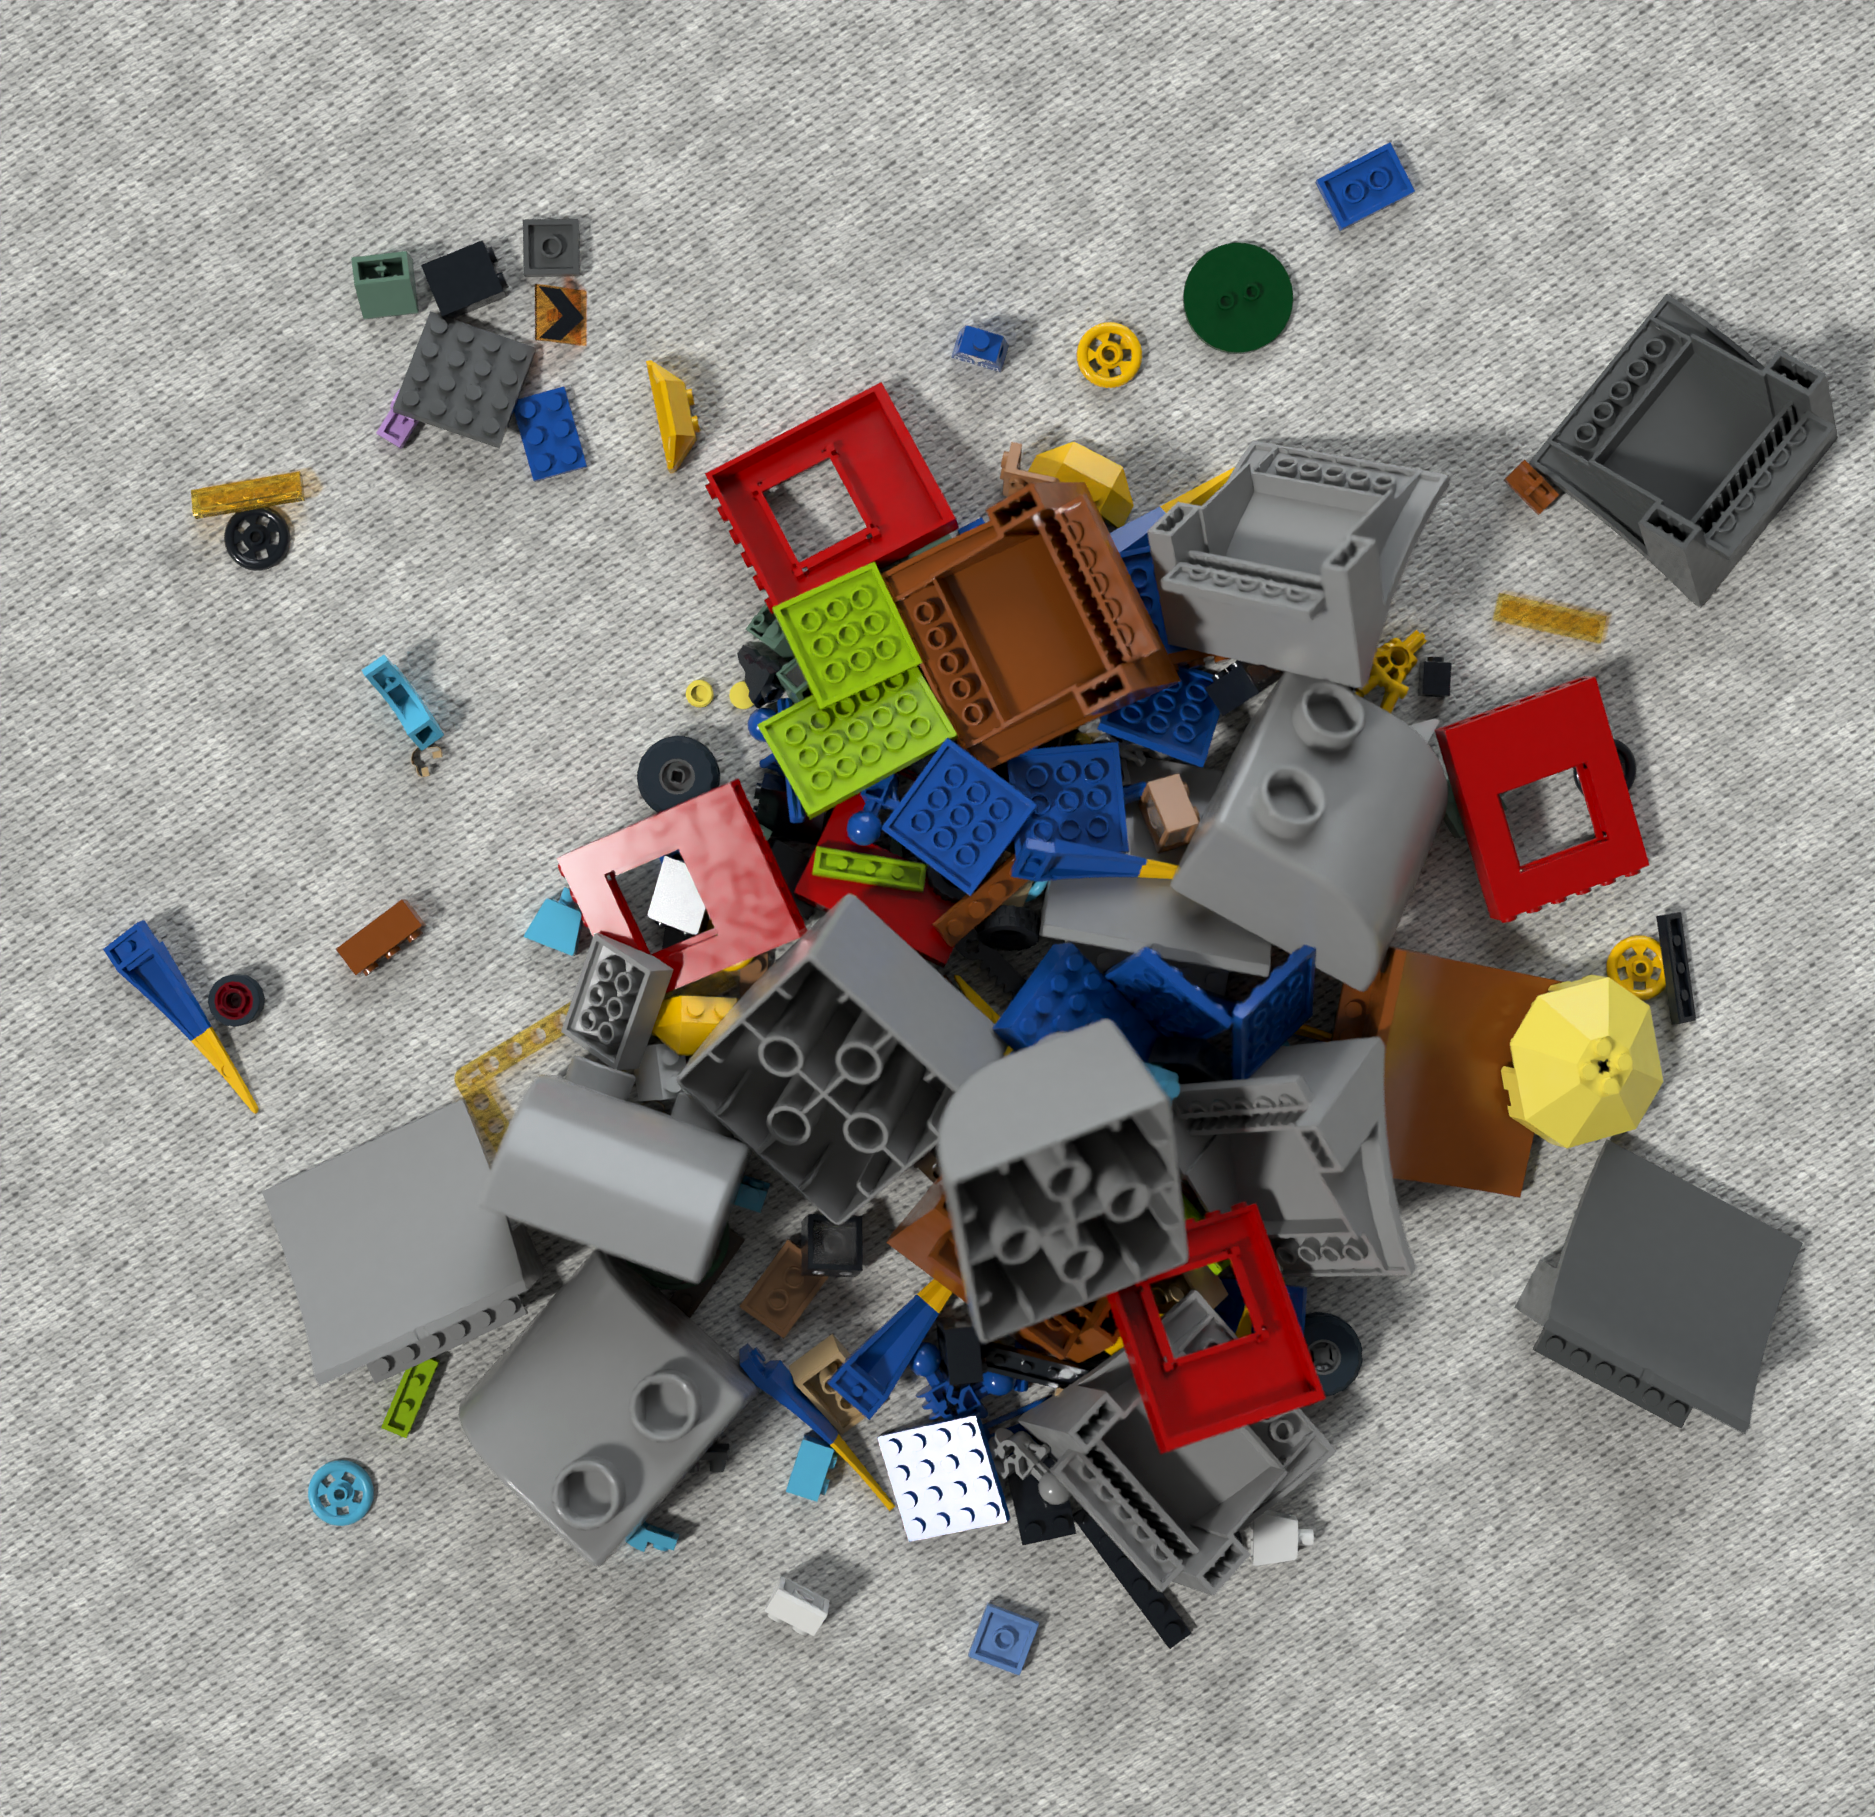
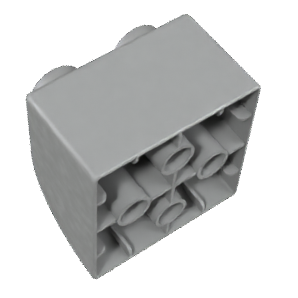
M1285 671L1245 728L1171 880V886L1182 895L1291 954L1294 950H1299L1304 945L1316 948V968L1358 991H1366L1379 972L1445 816L1448 803V787L1444 770L1428 743L1401 719L1356 695L1344 685Z
M848 894L814 924L750 987L694 1053L678 1075L677 1082L680 1087L746 1144L832 1223L841 1225L938 1144L940 1122L953 1095L973 1074L988 1064L1001 1059L1008 1045L992 1029L995 1024L856 896Z
M1104 1019L1069 1033L1059 1032L1050 1034L1039 1040L1032 1047L1005 1056L983 1067L967 1079L953 1095L940 1122L938 1155L969 1314L980 1341H992L1183 1265L1188 1261L1189 1252L1170 1101L1112 1020Z
M578 1055L572 1057L565 1078L548 1074H541L534 1078L523 1095L509 1124L483 1188L478 1206L674 1276L699 1283L712 1267L752 1150L740 1139L734 1138V1134L691 1095L680 1092L671 1115L628 1100L635 1082L634 1075Z
M596 1248L462 1399L458 1414L467 1439L489 1469L590 1565L598 1567L632 1537L759 1393L760 1388L755 1385L740 1366V1363L673 1304L661 1291L632 1269L623 1257Z

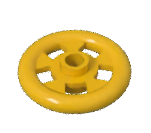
M1114 322L1097 324L1091 327L1080 339L1077 347L1079 369L1088 381L1099 387L1116 388L1125 385L1135 377L1142 363L1141 344L1137 336L1122 324ZM1110 333L1122 337L1120 344L1108 341ZM1095 338L1102 342L1096 352L1089 348ZM1123 350H1131V361H1122ZM1107 351L1113 352L1114 359H1105L1104 353ZM1093 359H1096L1097 363L1102 367L1097 372L1089 364ZM1119 366L1121 374L1110 377L1108 369H1114Z
M1642 935L1631 936L1621 940L1611 950L1606 964L1607 977L1640 1000L1644 1001L1654 998L1666 988L1661 947L1657 940ZM1629 948H1632L1636 955L1626 960L1622 954ZM1647 948L1656 954L1652 961L1643 955ZM1642 963L1644 971L1639 974L1636 971V965ZM1625 967L1628 978L1620 980L1617 969ZM1653 967L1661 969L1658 980L1650 978L1653 973ZM1644 981L1645 989L1634 990L1633 982Z

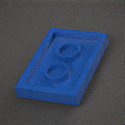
M1391 142L1334 170L1315 182L1340 231L1415 192Z
M565 387L518 399L514 413L533 481L537 482L587 468Z

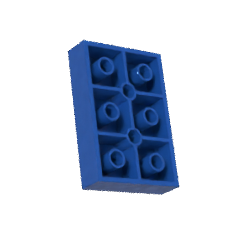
M1073 943L1052 945L992 1028L1016 1053L1034 1046L1039 1040L1050 1034L1059 1032L1069 1033L1098 1021L1109 1019L1115 1023L1140 1060L1149 1064L1147 1061L1156 1038L1161 1037Z

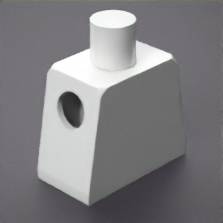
M1267 1510L1251 1522L1250 1560L1253 1566L1296 1560L1298 1558V1546H1313V1529H1298V1520L1295 1515Z

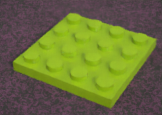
M875 562L772 608L820 710L922 664L921 658Z

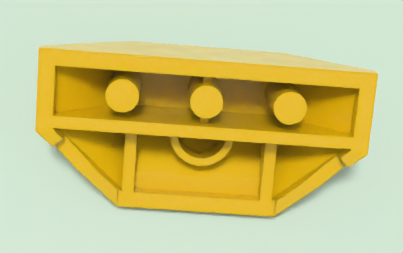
M652 360L646 361L667 468L669 473H675L697 441L696 433L700 432L698 417L692 416L690 406L695 405L692 388L686 389L684 381Z
M1071 442L1036 455L1028 472L1058 478L1060 482H1085L1103 521L1116 528L1124 526L1134 506L1123 467L1076 442Z
M678 996L663 1000L651 1033L657 1036L678 1056H693L714 1028L740 999Z

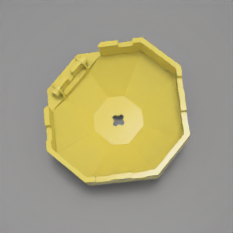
M1588 975L1573 982L1566 981L1551 985L1548 989L1549 993L1538 995L1535 1001L1532 1002L1527 1015L1514 1037L1510 1040L1514 1068L1503 1066L1501 1069L1504 1089L1508 1090L1511 1104L1507 1105L1509 1116L1550 1144L1563 1148L1575 1147L1636 1129L1663 1083L1650 1006L1609 977ZM1607 1059L1606 1065L1609 1067V1070L1607 1072L1602 1071L1600 1074L1598 1062H1604Z

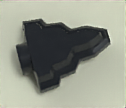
M742 645L737 655L739 663L745 671V683L749 689L751 702L756 708H761L767 703L777 701L784 694V688L776 675L782 669V665L777 660H771L768 655L761 656L757 649L749 645Z

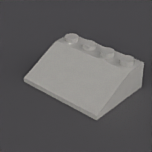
M594 933L561 1032L613 1069L628 1070L639 1068L674 969L654 956L602 934Z

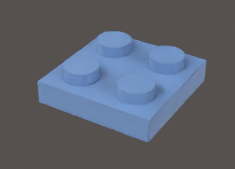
M987 1602L969 1649L968 1657L1020 1676L1039 1622Z

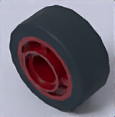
M232 974L224 976L215 982L209 991L208 1005L210 1012L217 1021L227 1026L237 1027L250 1024L259 1017L264 1009L265 997L263 989L255 979L248 975ZM234 993H238L242 998V1004L238 1008L233 1006L231 1002V997Z

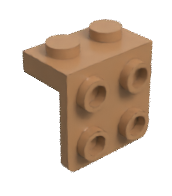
M1011 442L1009 452L1004 451L1000 479L1004 480V496L1009 497L1031 483L1060 482L1055 477L1020 470L1022 444Z

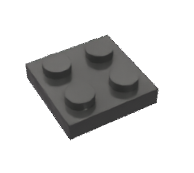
M523 219V268L525 277L580 276L578 219Z

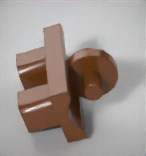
M1523 460L1504 479L1537 515H1540L1559 496L1545 481L1544 477L1539 475L1526 460Z

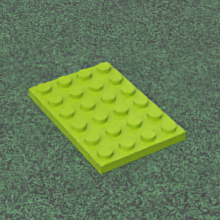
M918 667L823 710L819 709L813 695L757 724L810 819L935 752L946 738L952 741L958 739L957 733Z

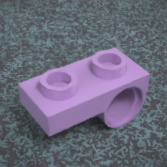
M399 389L391 402V410L376 434L402 449L419 421L393 412V406L400 391Z

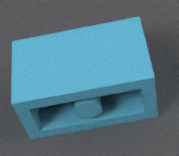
M804 1435L786 1492L817 1502L820 1494L824 1496L826 1494L830 1480L825 1477L828 1468L834 1469L838 1453H835L834 1449L826 1441Z

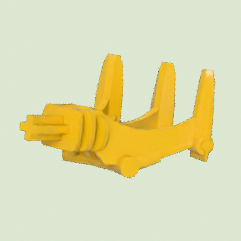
M1415 630L1403 642L1399 638H1392L1380 648H1377L1368 682L1362 689L1356 688L1355 694L1364 697L1377 685L1383 686L1385 693L1380 708L1391 713L1398 698L1404 699L1409 687L1402 684V682L1417 664V658L1413 654L1427 642L1424 638L1425 634ZM1390 656L1396 660L1397 665L1392 663Z

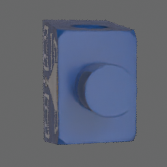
M966 325L958 333L951 358L1001 372L1009 345L1001 335Z

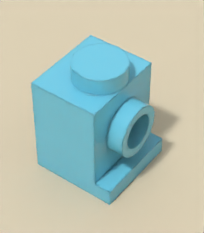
M744 1175L734 1205L761 1213L771 1183Z

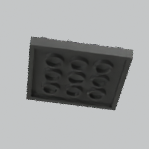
M430 311L394 403L393 412L500 449L532 364L536 348L448 317L443 318L440 314Z

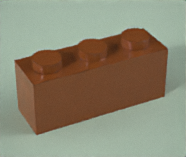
M401 899L336 948V950L355 976L362 973L368 976L379 968L377 962L382 958L386 957L389 960L401 951L399 946L406 940L411 943L423 934L421 929L426 924L408 900Z

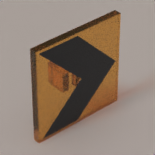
M535 284V340L586 346V291Z

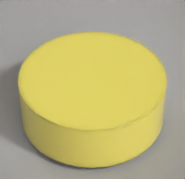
M695 680L688 685L686 698L692 706L703 708L708 706L713 700L714 691L708 682Z
M742 681L733 685L729 694L732 704L738 709L751 708L754 704L749 698V689L746 683Z

